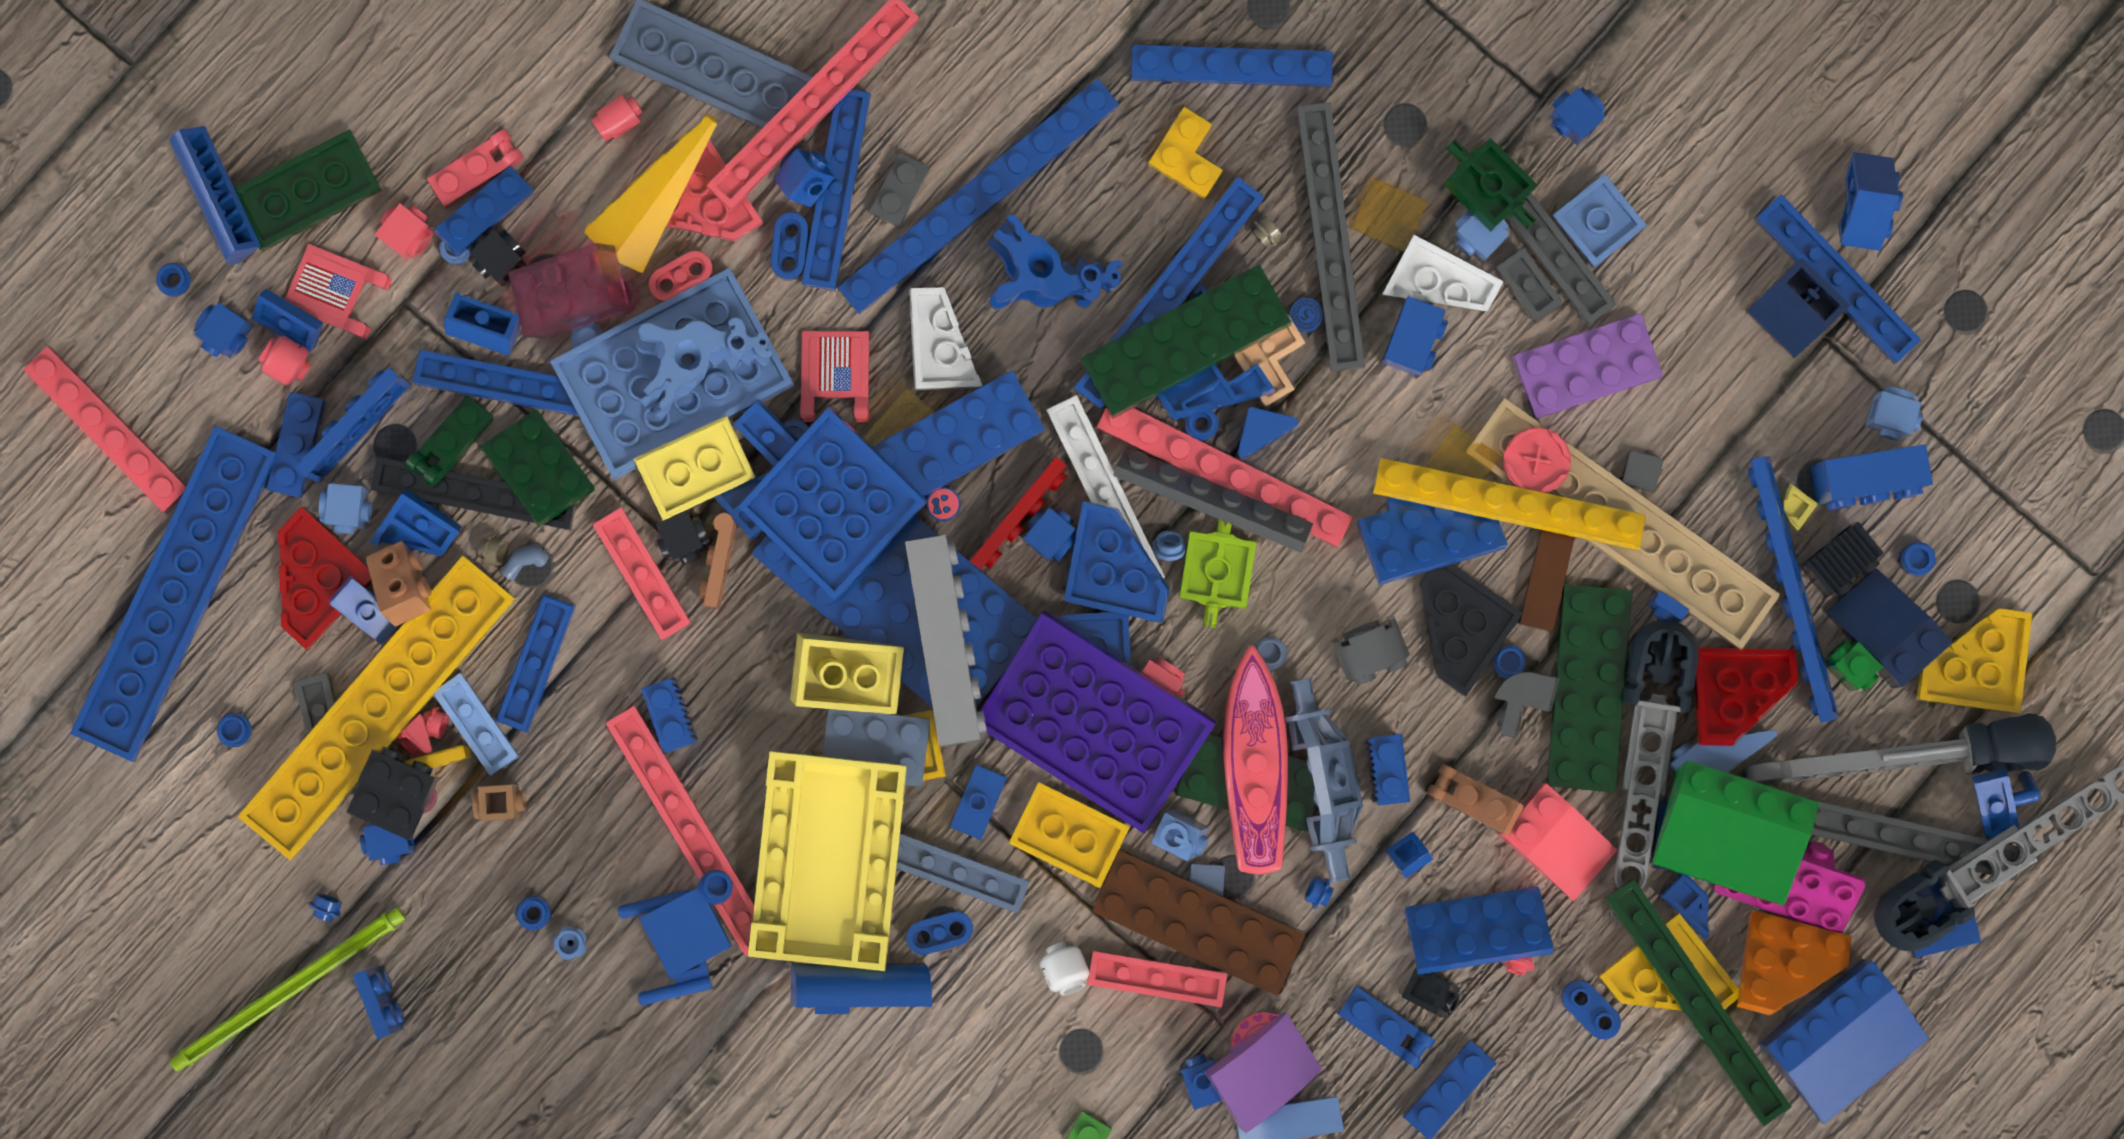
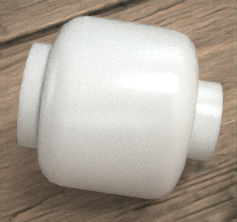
M1060 942L1046 949L1047 955L1041 960L1040 968L1051 991L1060 992L1061 996L1075 993L1086 986L1085 981L1089 977L1090 972L1080 948L1066 946L1065 942Z

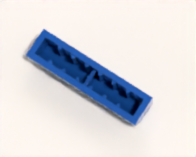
M206 127L180 129L171 136L169 142L226 263L239 264L261 247V244Z
M886 963L885 971L822 964H791L790 1005L796 1008L932 1007L930 972L925 963Z

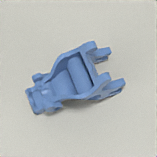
M737 317L732 318L728 322V326H734L735 329H728L726 332L715 330L702 321H691L683 328L677 330L664 329L652 323L642 324L639 328V337L635 346L643 354L657 355L660 359V369L654 380L644 389L647 395L641 400V403L646 407L652 401H658L661 394L665 393L664 399L659 403L661 410L655 417L661 422L670 411L671 405L677 399L688 396L705 378L709 363L716 368L724 360L730 370H734L740 361L746 366H749L752 361L761 366L767 365L770 361L769 358L772 356V351H766L769 343L768 336L764 332L759 331L756 337H749L746 334L743 320Z

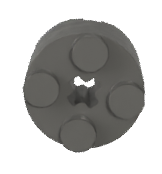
M1395 616L1386 617L1388 624L1380 626L1379 621L1375 620L1343 633L1345 640L1341 643L1337 638L1331 641L1347 680H1353L1357 685H1361L1376 678L1375 673L1388 669L1389 672H1393L1408 665L1406 658L1410 654Z

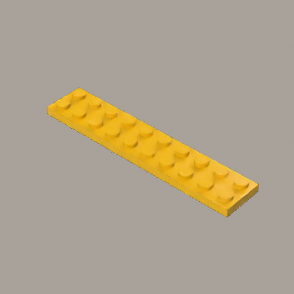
M464 556L456 562L431 591L432 594L428 597L431 611L405 622L237 816L290 861L295 858L359 783L358 779L372 749L381 751L383 746L389 748L400 732L434 696L435 692L447 681L516 600Z

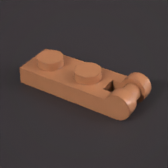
M720 513L714 519V527L718 531L716 545H710L706 565L711 566L709 579L703 578L699 598L704 599V606L719 610L737 529V523L728 513Z
M1441 764L1437 772L1440 775L1434 785L1430 784L1426 794L1509 836L1524 805L1445 764ZM1452 781L1458 784L1453 795L1446 792Z

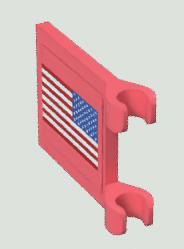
M308 244L285 300L319 321L360 338L367 339L371 328L362 322L351 319L350 316L365 281L388 290L392 279L382 272Z
M802 331L800 416L803 422L815 421V398H855L854 416L856 422H868L869 331Z

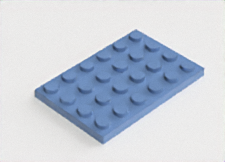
M730 268L550 361L613 480L638 468L633 458L725 415L730 420L745 412L758 399L764 402L794 386L769 340L766 351H772V356L769 358L770 361L767 365L761 366L752 361L749 366H746L740 361L734 370H730L724 360L716 368L709 363L705 378L688 396L677 399L661 422L655 417L661 410L659 403L664 399L665 393L661 394L658 401H652L646 407L641 403V400L647 395L644 389L654 380L660 369V359L657 355L643 354L635 346L639 337V328L642 324L652 323L664 329L677 330L683 328L691 321H702L715 330L726 332L728 329H735L734 326L729 327L728 322L732 318L737 317L743 320L746 334L749 337H756L759 331L766 334Z

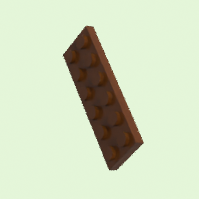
M1119 849L1092 909V912L1276 996H1278L1306 935L1304 931L1122 849Z

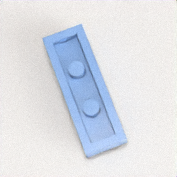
M459 673L435 692L434 696L490 776H493L520 757L463 673Z

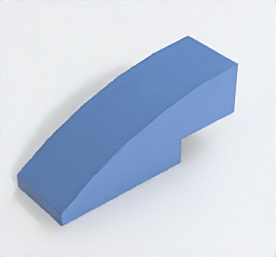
M1336 1094L1288 1101L1247 1133L1242 1131L1237 1125L1239 1139H1296L1344 1131L1339 1099Z

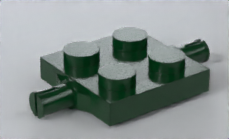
M1491 138L1479 149L1473 150L1470 153L1457 139H1454L1446 147V150L1460 163L1456 171L1443 185L1490 232L1499 223L1511 216H1514L1526 230L1537 220L1523 205L1527 197L1538 185Z

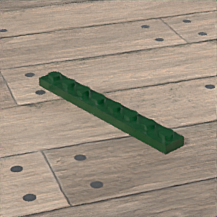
M1635 879L1629 880L1606 896L1604 899L1760 1125L1766 1126L1789 1110L1792 1106Z

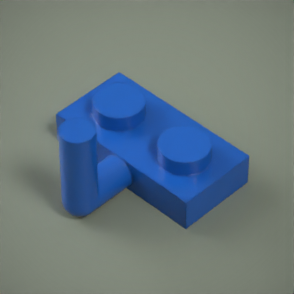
M2006 768L1972 777L1986 839L1996 837L2013 825L2019 828L2015 806L2039 800L2041 793L2031 772L2023 771L2019 774L2018 778L2023 790L2012 793L2010 778Z

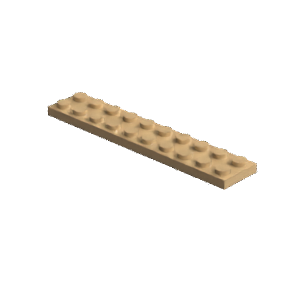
M1504 398L1464 454L1507 485L1513 486L1508 481L1503 470V453L1507 443L1518 432L1530 427L1548 428ZM1566 442L1571 453L1568 476L1557 489L1547 494L1646 515L1642 543L1639 550L1587 539L1584 540L1657 592L1662 591L1687 607L1689 615L1735 648L1742 650L1780 594Z

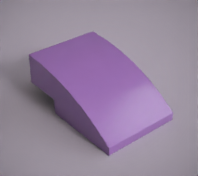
M1284 1012L1229 1049L1231 1052L1229 1055L1205 1070L1204 1073L1238 1127L1247 1133L1290 1101L1322 1068L1289 1015Z

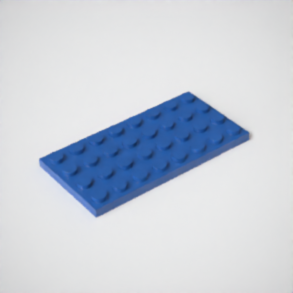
M915 516L838 600L830 597L767 535L751 554L851 639L903 646L904 653L900 681L933 708L905 542L939 535ZM957 552L959 564L952 565L954 576L960 575L962 580L964 598H959L958 602L960 610L966 609L970 631L964 632L965 644L972 643L976 665L969 667L971 678L977 677L979 681L981 698L975 699L977 706L1005 673L1038 619Z

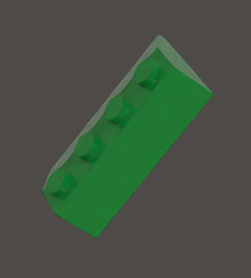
M1686 761L1677 768L1651 864L1783 906L1811 837L1820 802L1698 763Z

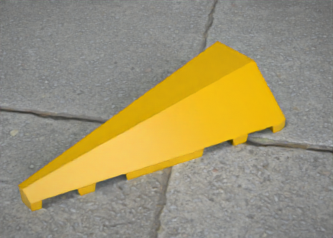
M710 114L703 116L702 121L688 134L685 133L670 151L662 154L628 186L627 190L615 202H611L605 207L601 215L592 223L589 222L586 225L584 233L612 260L641 273L644 272L717 125V118Z

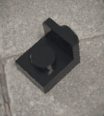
M1415 968L1401 997L1446 1019L1448 1014H1452L1458 1006L1460 988L1431 973L1418 975Z

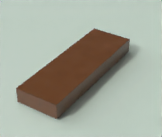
M1540 530L1521 612L1523 614L1519 619V625L1553 632L1575 537Z

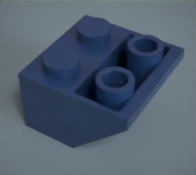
M1801 258L1793 263L1746 312L1795 358L1818 338L1850 305Z

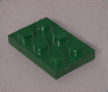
M537 409L480 445L483 454L538 528L595 491L594 485Z

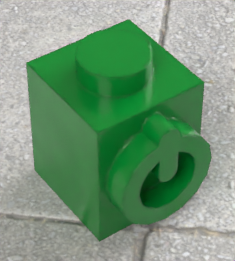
M1848 639L1836 646L1826 657V660L1829 662L1826 668L1848 691H1855L1860 688L1864 691L1867 690L1878 680L1879 676L1876 673L1883 667L1860 642L1851 643Z

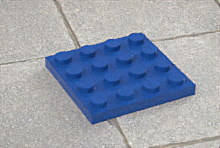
M828 407L738 507L830 597L838 600L926 505L928 500L835 410Z

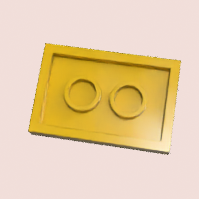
M1038 782L1009 844L1101 888L1130 827Z

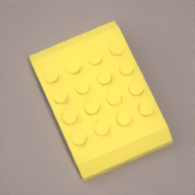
M778 751L769 752L766 800L748 957L885 971L907 765Z

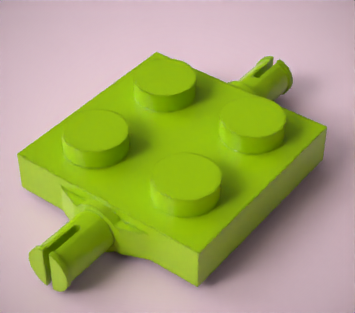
M1220 519L1217 532L1209 534L1189 532L1179 599L1196 601L1205 606L1202 626L1208 627L1210 614H1212L1210 628L1217 627L1219 608H1247L1257 542L1241 540L1231 535L1232 524L1226 522L1225 527V521Z

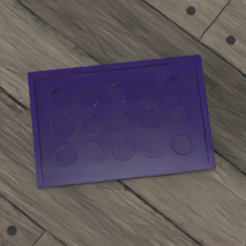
M1043 611L981 710L985 716L986 733L1142 833L1146 832L1217 722V720L1046 611Z

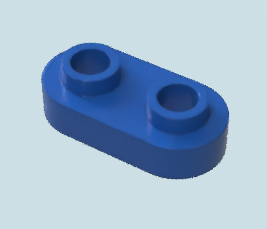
M789 212L781 215L774 227L771 266L776 276L785 281L796 280L803 274L805 268L809 227L806 220L797 213ZM790 226L798 228V233L794 237L786 234V230ZM786 259H793L795 261V266L791 270L783 268V262Z
M953 911L920 920L908 929L906 942L908 947L919 955L946 950L965 944L973 934V923L968 915L960 911ZM953 922L961 923L963 926L962 933L958 935L953 934L950 931V925ZM920 931L929 933L930 941L928 943L922 944L918 941L917 935Z
M1574 980L1565 985L1561 993V1001L1564 1008L1592 1036L1606 1040L1614 1037L1619 1032L1621 1027L1619 1013L1589 983ZM1578 992H1583L1586 996L1585 1002L1582 1004H1577L1574 1000ZM1603 1016H1607L1610 1020L1609 1026L1605 1029H1601L1599 1026V1019Z

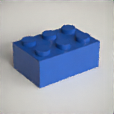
M1926 444L1830 459L1809 467L1815 502L1818 503L1817 506L1827 505V511L1856 505V500H1860L1861 506L1880 503L1881 501L1889 500V495L1893 494L1894 500L1911 498L1915 495L1923 494L1922 488L1933 485Z

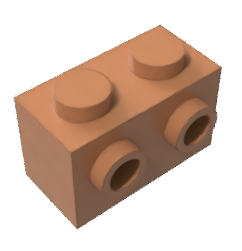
M400 541L365 557L379 611L395 627L431 611L428 597L432 593L426 579L422 577L421 569L424 568V564L416 550L412 551L403 541Z

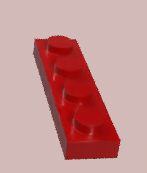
M1058 457L1054 458L972 557L970 562L980 571L985 566L991 569L1003 555L999 551L1007 540L1013 543L1024 530V527L1020 525L1028 514L1033 517L1041 510L1046 503L1042 497L1050 488L1056 491L1065 481L1067 475L1063 472L1066 470L1067 465Z

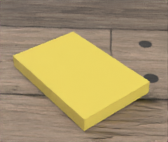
M726 415L633 458L662 520H666L756 478Z

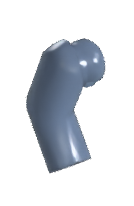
M537 544L518 547L513 550L499 573L514 581L523 566L534 564L537 567H542L547 563L549 555L547 551L542 550V546Z

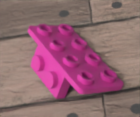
M1808 842L1787 900L1783 906L1714 884V890L1717 894L1804 924L1838 933L1844 931L1865 889V880L1862 877L1835 868L1834 850L1829 849L1820 842Z

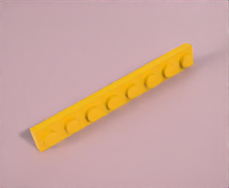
M1384 458L1379 460L1373 494L1633 550H1639L1641 547L1646 515Z

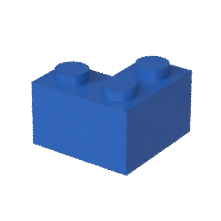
M1853 152L1845 176L1847 200L1838 225L1841 245L1881 251L1885 238L1889 239L1893 230L1892 216L1894 211L1900 210L1903 199V192L1898 191L1900 173L1895 172L1893 158Z

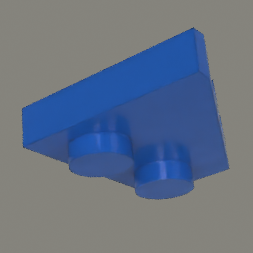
M405 489L369 542L380 546L381 543L394 545L403 541L412 551L421 550L426 554L443 556L463 526Z

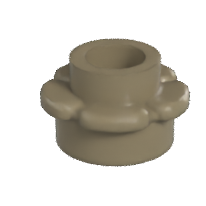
M1266 216L1259 222L1254 221L1257 228L1253 233L1265 247L1270 243L1276 246V242L1283 237L1277 227Z
M491 534L488 539L482 540L478 555L486 567L490 565L501 566L504 563L508 551L507 541L497 538L496 534Z

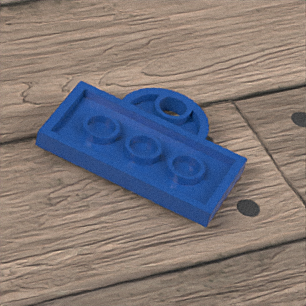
M1387 497L1386 512L1359 519L1357 522L1378 585L1506 549L1508 545L1499 520Z

